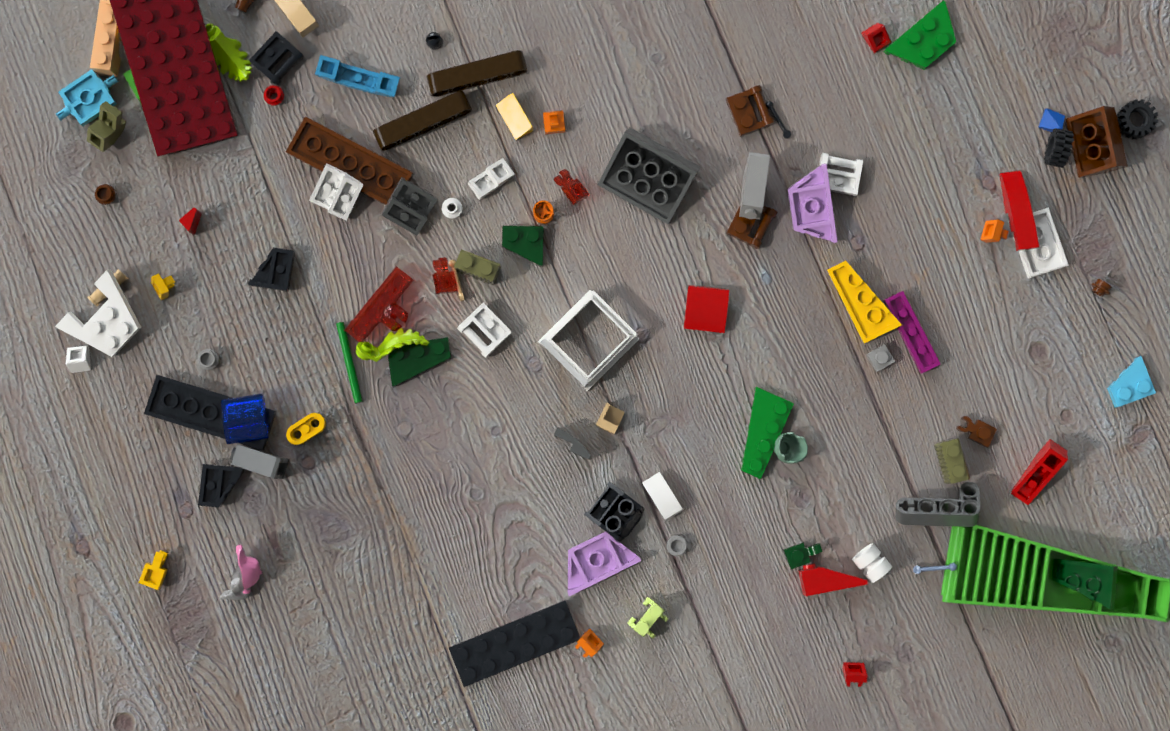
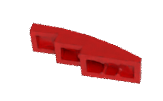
M1021 171L1000 173L1005 214H1008L1010 230L1014 232L1016 251L1039 248L1032 207Z

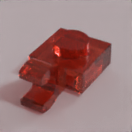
M566 169L559 172L560 175L553 178L557 185L563 186L561 190L573 205L590 195L578 179H572L569 171Z
M447 258L434 260L433 268L437 272L432 275L436 294L457 292L454 271L448 270Z

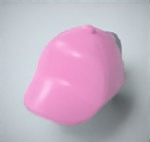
M242 545L236 546V554L238 556L236 561L237 569L232 577L231 589L223 592L219 600L246 599L250 594V588L257 583L262 574L259 561L256 558L246 556Z

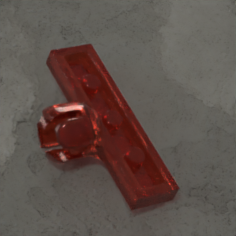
M396 266L344 331L358 342H364L380 323L384 324L391 331H398L403 326L395 320L398 317L406 323L408 312L399 306L397 301L413 282V279Z

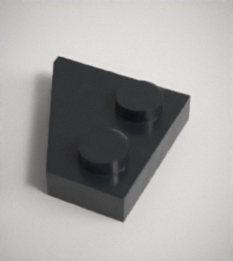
M273 247L266 261L262 262L258 272L249 280L248 285L289 292L295 251Z
M203 464L198 506L220 508L243 474L244 469L240 467Z

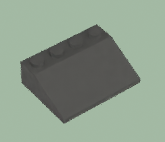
M629 127L624 132L597 185L664 223L669 224L701 167Z

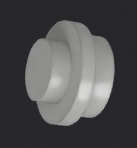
M205 349L198 355V364L201 368L211 370L218 365L219 357L215 351Z

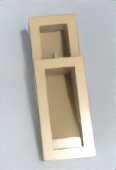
M274 0L302 38L319 27L314 17L300 0Z

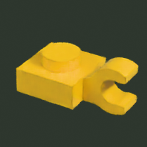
M156 551L153 562L145 563L138 583L156 590L161 589L168 570L162 568L168 556L167 552Z

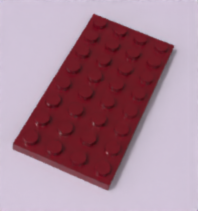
M110 0L157 157L238 136L198 0Z

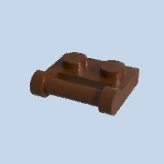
M760 85L726 98L740 137L775 124L764 102ZM754 96L763 121L757 122L749 97Z
M763 205L762 213L765 216L754 238H751L748 234L756 219L739 217V207L726 234L754 248L760 249L762 245L761 240L772 218H775L778 212Z

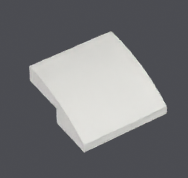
M326 163L309 201L328 209V213L347 221L363 187V183Z

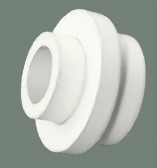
M449 198L443 202L442 212L447 218H457L462 213V204L455 198ZM450 205L456 206L454 211H449L448 207Z

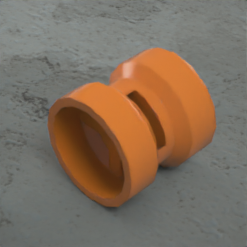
M545 200L537 202L533 208L535 220L540 224L550 223L554 217L552 204Z

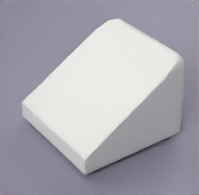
M88 345L67 348L66 366L71 373L91 370Z

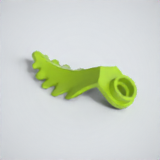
M212 23L207 24L206 29L217 66L221 64V73L225 74L229 71V78L232 79L234 77L235 81L248 80L252 67L248 66L251 64L249 60H243L248 56L247 52L238 51L242 46L241 42L226 37L218 26H214Z
M400 328L396 334L392 331L389 332L378 347L373 346L369 342H359L356 346V355L363 360L368 361L371 359L377 362L403 345L421 344L428 346L429 341L423 335L419 336L418 331L412 333L413 330L408 329L404 333L403 328Z

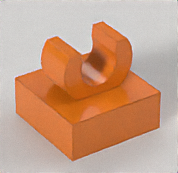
M563 111L543 113L545 135L565 132Z
M1001 220L985 221L980 240L986 243L999 242L1001 238L1006 240L1009 231L1003 229L1004 222Z
M588 629L577 641L575 648L582 647L585 650L583 657H592L604 643L591 629Z

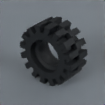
M1136 99L1120 109L1116 116H1118L1117 120L1119 129H1122L1120 132L1122 135L1126 133V138L1140 139L1155 129V124L1158 123V119H1155V117L1158 116V113H1153L1156 108L1154 106L1150 108V102L1144 103L1145 100L1141 99L1138 101ZM1138 112L1142 115L1144 119L1142 126L1137 127L1131 123V113Z
M1058 128L1053 129L1048 138L1047 148L1044 153L1046 154L1044 156V163L1046 165L1064 168L1069 160L1068 157L1071 155L1070 151L1073 148L1074 134L1072 131Z

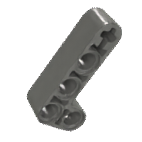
M973 482L963 483L960 487L959 499L901 498L896 502L895 518L898 523L903 525L975 526L979 521L980 514L979 487Z

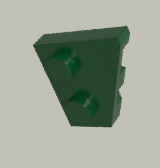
M502 226V247L543 267L544 227Z

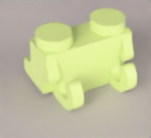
M647 597L643 604L645 606L651 604L649 609L637 624L634 623L636 621L634 617L627 624L641 636L645 637L647 633L654 639L656 635L649 630L658 617H661L665 622L669 618L663 614L664 609Z

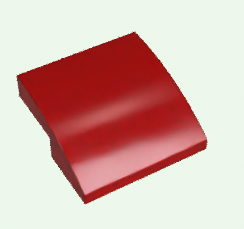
M688 285L683 328L725 333L729 289Z

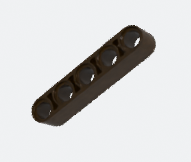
M516 50L435 71L426 77L431 96L439 97L520 76L528 70L523 51Z
M458 91L375 128L373 134L380 150H389L467 115L472 111V108L464 91Z

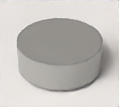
M679 535L670 537L666 543L667 551L673 556L683 555L688 546L687 541Z

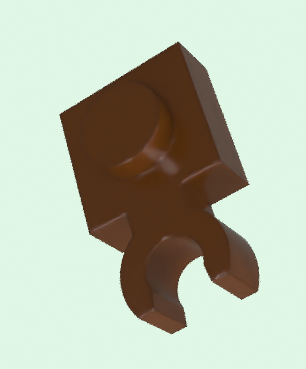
M961 417L962 420L966 421L967 426L965 428L957 426L956 429L960 432H969L968 439L988 448L997 429L981 420H976L975 424H973L969 417Z

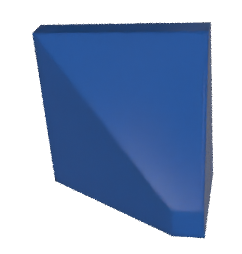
M1046 108L1038 128L1053 132L1055 128L1062 129L1065 115Z

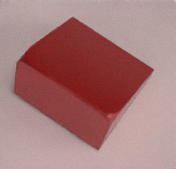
M876 23L861 33L873 53L891 43L883 24Z
M193 207L179 219V222L189 233L194 235L202 213Z

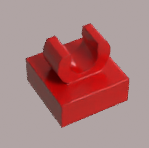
M843 662L842 670L847 687H850L851 682H857L858 687H861L863 683H867V672L864 663Z

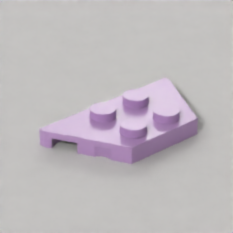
M824 163L787 189L794 231L836 243L837 235L827 164Z
M606 531L569 549L568 595L571 596L640 562V557Z

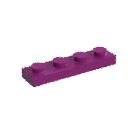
M901 291L883 300L885 306L902 324L897 329L920 374L940 365L904 292Z

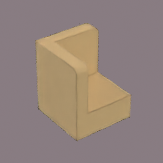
M606 403L596 426L615 434L624 416V411Z

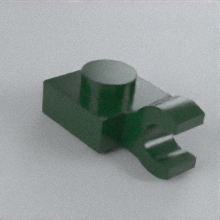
M802 542L783 549L790 569L811 563L809 556L823 552L819 543L805 548Z

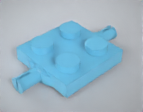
M91 69L58 92L64 100L65 108L57 112L56 116L62 121L65 117L72 114L80 125L84 127L99 116L102 103L106 101L112 106L117 104L111 96L109 88L119 81L114 74L103 81Z

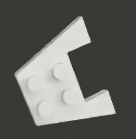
M107 269L94 283L108 298L101 308L85 325L72 312H68L55 327L113 357L140 330L141 325L112 270Z

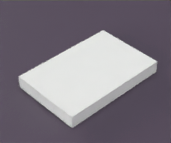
M1049 208L1033 212L1039 248L1018 251L1028 279L1069 266Z

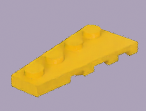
M847 261L827 270L863 343L869 342L902 325Z

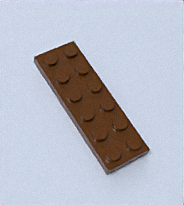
M304 117L286 150V153L321 172L327 163L363 183L361 193L384 205L387 204L400 179L403 177L410 181L414 175L413 172L307 117Z

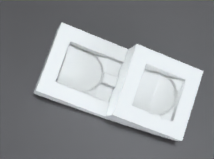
M502 158L487 167L483 173L471 179L468 185L477 198L481 200L515 174Z
M660 472L642 482L665 521L683 511Z

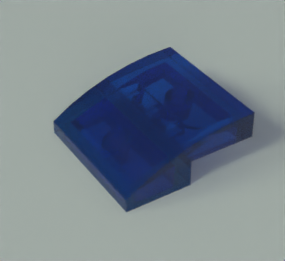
M263 394L221 400L223 427L227 444L269 438L268 419L265 415V397Z

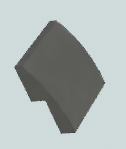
M402 177L381 215L417 236L438 199Z

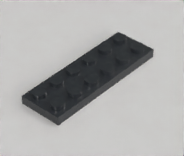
M156 375L144 414L264 451L277 411Z
M563 600L450 646L449 651L463 687H466L574 643L581 637L567 602Z

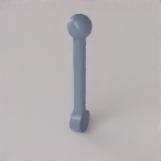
M951 563L944 566H915L913 571L916 574H920L922 571L948 569L955 571L957 565Z

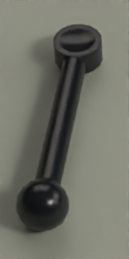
M767 101L766 107L770 109L782 129L783 137L789 139L791 132L786 130L773 108V102Z

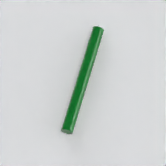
M344 322L336 323L354 403L357 404L363 402L345 324Z

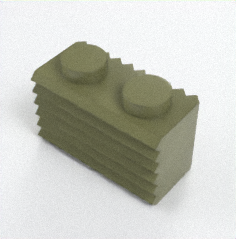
M462 249L454 266L457 272L464 273L465 275L468 274L469 277L472 276V278L480 279V281L483 280L484 283H491V285L495 284L501 269L499 263Z
M959 438L936 443L934 447H936L935 451H937V458L939 459L942 475H944V483L953 484L969 480L970 477Z

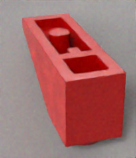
M1049 439L1012 489L1011 494L1029 505L1068 461L1067 450Z
M815 563L803 565V569L798 570L804 596L868 584V581L819 566L816 567Z

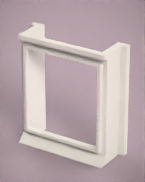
M589 290L538 343L543 348L545 347L581 383V386L588 391L639 338L637 333L594 290ZM592 301L627 337L587 375L552 339Z

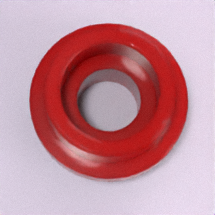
M271 85L265 89L263 96L269 105L277 106L283 102L284 92L279 86ZM273 93L278 94L276 99H271Z

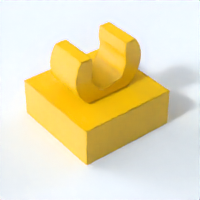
M159 273L152 276L151 284L160 300L169 296V289L175 287L173 277L170 275L162 279Z

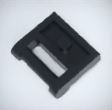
M275 31L249 59V62L273 84L278 86L281 82L280 79L298 60L301 61L304 55L281 34ZM288 51L291 52L292 55L274 74L271 73L270 70Z

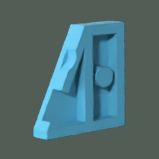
M1142 356L1136 357L1131 365L1119 375V378L1113 381L1107 388L1115 408L1156 393Z

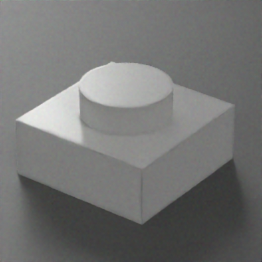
M885 344L866 354L875 372L895 362Z

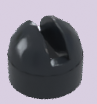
M431 32L427 35L426 44L430 49L436 50L441 47L442 38L440 34Z

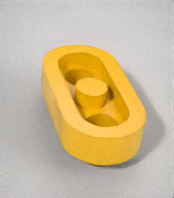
M318 413L307 415L288 428L286 432L287 440L294 445L304 444L325 429L326 420ZM314 420L319 421L318 427L313 426L312 423ZM297 431H300L302 434L299 439L295 437Z

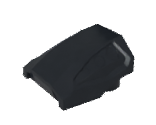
M608 482L607 488L588 512L586 511L584 515L620 542L629 536L641 520L645 508L611 482Z

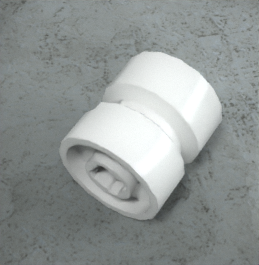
M874 543L863 548L852 559L859 569H864L863 574L871 583L882 578L892 568V565L885 557H880L881 552Z

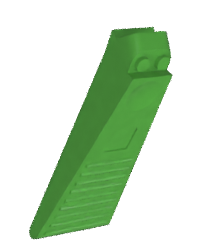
M979 525L972 527L952 526L946 565L955 563L957 569L955 571L950 569L944 571L941 595H943L942 602L1137 617L1163 622L1170 621V579L1151 576L1118 566L1114 610H1110L1102 604L1087 598L1085 595L1052 580L1054 559L1110 566L1117 565Z

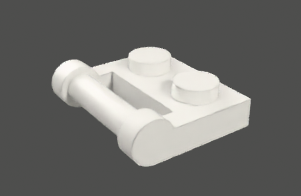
M822 153L820 165L826 163L854 169V173L827 168L830 191L856 196L863 160H848L829 156L828 153Z
M484 303L457 327L461 333H464L482 351L481 354L485 358L512 334L511 330ZM473 322L492 341L489 346L469 327Z

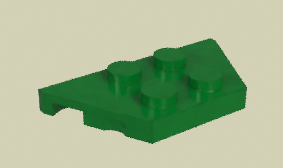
M944 0L889 45L884 50V53L887 55L892 54L901 58V61L913 63L916 67L925 70L956 43L946 2Z

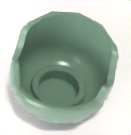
M787 432L778 436L775 441L774 452L780 461L794 464L806 458L808 445L804 437L797 436L794 432Z

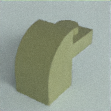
M106 101L100 105L99 119L88 127L87 142L102 152L111 147L126 126V121L122 119V112Z

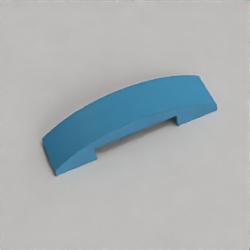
M320 55L315 75L352 89L394 98L400 77L383 72L379 74L341 63L340 60Z

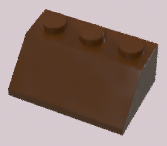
M1102 106L1066 118L1068 131H1072L1074 134L1072 150L1079 178L1128 167L1115 107Z

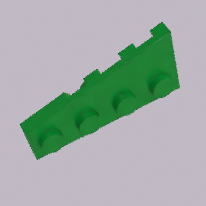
M755 387L741 471L758 479L762 478L775 448V441L781 434L794 403Z

